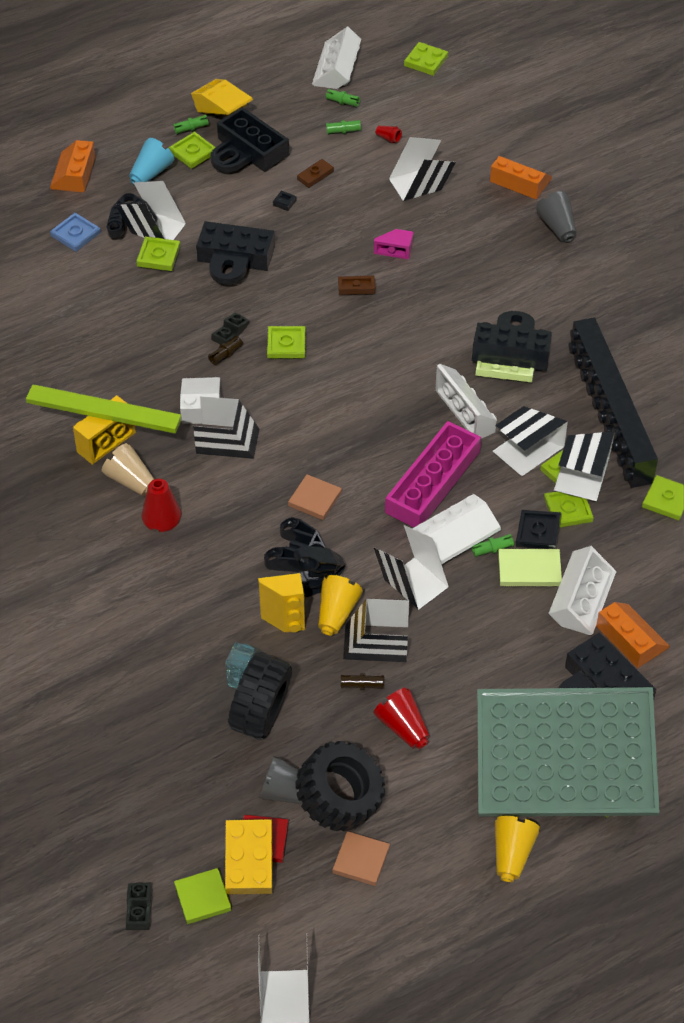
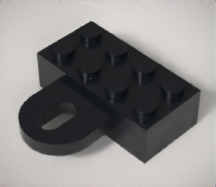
M243 107L217 122L218 139L223 143L212 150L211 164L219 171L234 172L250 162L266 171L290 155L289 139ZM233 155V157L230 158L229 160H227V161H221L222 159L226 158L227 156Z
M204 221L196 245L197 261L210 263V276L221 284H233L240 281L245 276L247 268L268 271L275 248V231ZM224 266H233L230 273H222Z
M521 311L504 312L499 315L497 325L488 322L477 323L471 361L547 371L552 332L544 329L535 330V320L527 313ZM518 321L521 325H512L511 322Z
M600 632L567 653L565 668L572 676L563 681L558 688L653 687L654 700L657 689Z

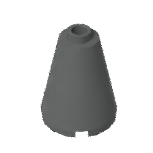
M564 191L548 194L549 198L546 200L542 198L537 203L536 211L560 241L570 242L577 234L570 197Z
M274 756L259 798L303 804L302 801H298L297 792L299 790L295 788L298 770L279 757Z

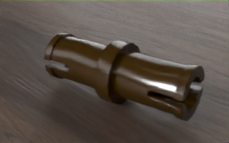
M234 336L227 343H222L217 350L208 355L209 361L216 365L225 357H230L233 351L243 346L241 338Z
M360 673V675H341V689H384V675L365 676V673Z

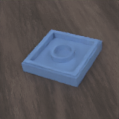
M77 213L72 214L50 231V235L75 252L101 233V229Z

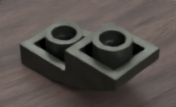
M234 312L224 319L221 328L212 333L211 340L220 345L227 343L234 336H239L250 320Z
M128 883L126 930H149L151 883Z

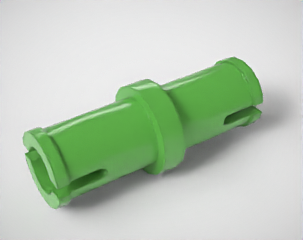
M327 90L329 92L326 93L327 100L339 102L341 105L359 106L357 102L360 103L359 96L347 94L345 91Z
M206 114L193 119L190 117L186 121L176 124L174 123L173 127L176 130V135L189 130L195 131V128L209 125Z
M341 120V122L326 123L327 134L341 132L346 134V132L361 131L360 120L347 122Z
M511 534L495 539L491 537L488 538V541L472 546V552L475 553L474 557L490 552L494 554L499 549L514 546L513 538H510L512 537Z

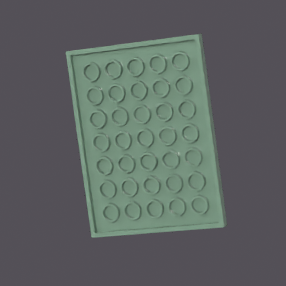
M653 687L477 689L479 817L659 816Z

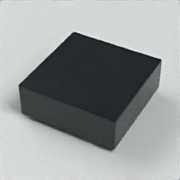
M281 190L273 200V206L289 211L297 201V196Z

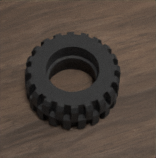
M264 652L253 655L243 672L231 703L228 725L232 730L257 740L267 737V734L270 733L271 728L275 724L288 692L293 670L289 662Z
M344 741L328 742L324 746L318 747L301 765L302 767L297 773L298 779L295 782V788L299 790L297 792L298 801H302L301 807L304 812L307 811L310 814L309 818L313 821L317 820L320 822L319 825L324 828L329 826L332 831H339L341 829L343 832L350 831L352 828L356 829L367 821L381 806L382 798L385 796V788H382L385 785L384 777H381V768L376 766L374 763L376 760L373 756L369 757L365 749H358L355 744L350 742L346 745ZM326 772L337 773L344 777L353 789L354 800H346L336 795L327 782Z

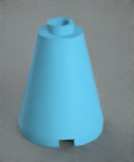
M148 138L144 142L129 174L133 185V182H149L175 160L174 155L169 148L165 150L162 147V142L154 138Z

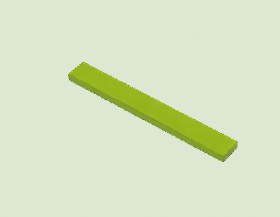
M32 385L26 397V402L33 405L175 434L182 420L181 414L38 385Z

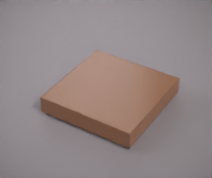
M306 475L288 501V506L324 520L341 495L342 488Z
M347 831L333 867V874L376 886L390 849V844Z

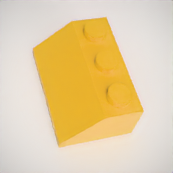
M301 574L258 578L261 618L283 632L305 630L304 592Z

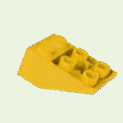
M214 79L191 93L197 112L205 114L214 113L215 115L225 114L228 116L235 110L246 107L247 103L253 100L251 96L224 79Z

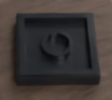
M521 510L516 547L556 549L562 519L561 512Z

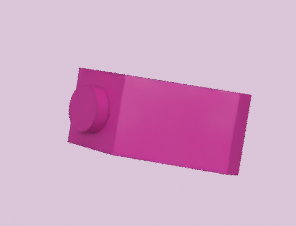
M395 229L375 238L374 254L409 259L413 247L414 232Z

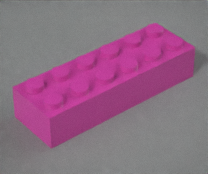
M447 421L385 498V513L412 527L427 521L480 453L481 437Z

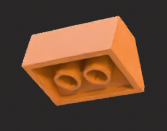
M76 140L61 152L50 189L85 192L95 161L94 142Z
M498 156L491 165L490 182L534 199L539 197L552 179V176L501 156Z
M614 602L598 613L596 627L637 669L667 650L670 646L629 604Z

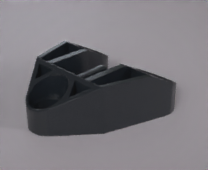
M126 193L112 206L106 226L109 237L114 238L124 235L123 218L116 205L146 204L158 227L159 223L156 214L147 201L132 193Z
M291 517L285 519L280 524V535L283 539L290 541L289 547L269 549L264 554V564L269 570L307 571L297 564L294 557L295 550L302 546L326 547L315 528L301 519Z
M302 546L294 552L297 564L301 568L308 570L299 572L305 598L321 593L323 578L327 579L328 575L340 576L346 567L342 557L330 548Z

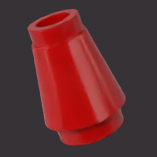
M378 125L375 131L377 136L391 143L399 142L402 136V131L397 126Z

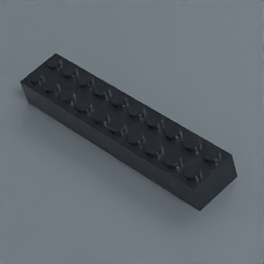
M596 318L573 321V329L570 330L571 342L568 344L569 351L574 355L575 365L580 369V376L582 381L586 383L588 395L591 394L594 409L597 408L599 421L604 425V432L615 431L611 449L617 455L618 465L622 466L624 479L628 481L631 488L650 485L655 478L658 457Z

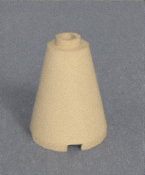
M125 443L112 452L114 457L111 460L106 459L102 466V473L134 492L146 496L148 484L154 478L133 447Z

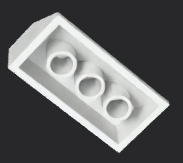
M348 26L325 42L312 82L314 86L338 89L342 85L345 86L349 83L351 72L354 69L353 65L357 59L356 55L360 49L361 38Z
M438 364L436 392L465 429L480 436L481 439L495 433L497 419L493 413L489 412L484 401L477 397L475 390L469 387L465 378L457 370Z
M473 494L412 529L433 538L440 562L443 564L501 530V527L486 502Z
M592 546L573 551L549 611V615L560 626L587 635H592L595 630L598 613L604 606L616 574L615 569Z

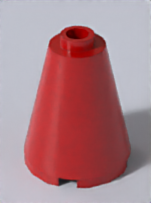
M154 479L148 484L141 514L143 523L150 530L152 528L159 530V532L172 530L179 524L182 515L180 506L168 483L163 479Z
M408 688L395 691L387 697L388 701L384 705L382 703L377 705L373 712L374 715L412 749H421L429 743L427 739L430 735L414 697Z

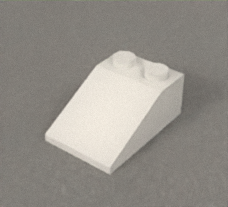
M220 377L182 378L180 394L182 424L202 423L200 396L220 398Z

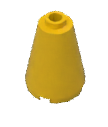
M328 575L327 579L323 578L318 627L325 635L332 636L339 632L363 593L362 587L356 582L355 585L350 584V579L337 575Z
M499 816L495 821L496 871L502 881L512 883L514 880L519 879L539 834L540 826L525 819V823L517 821L518 817Z

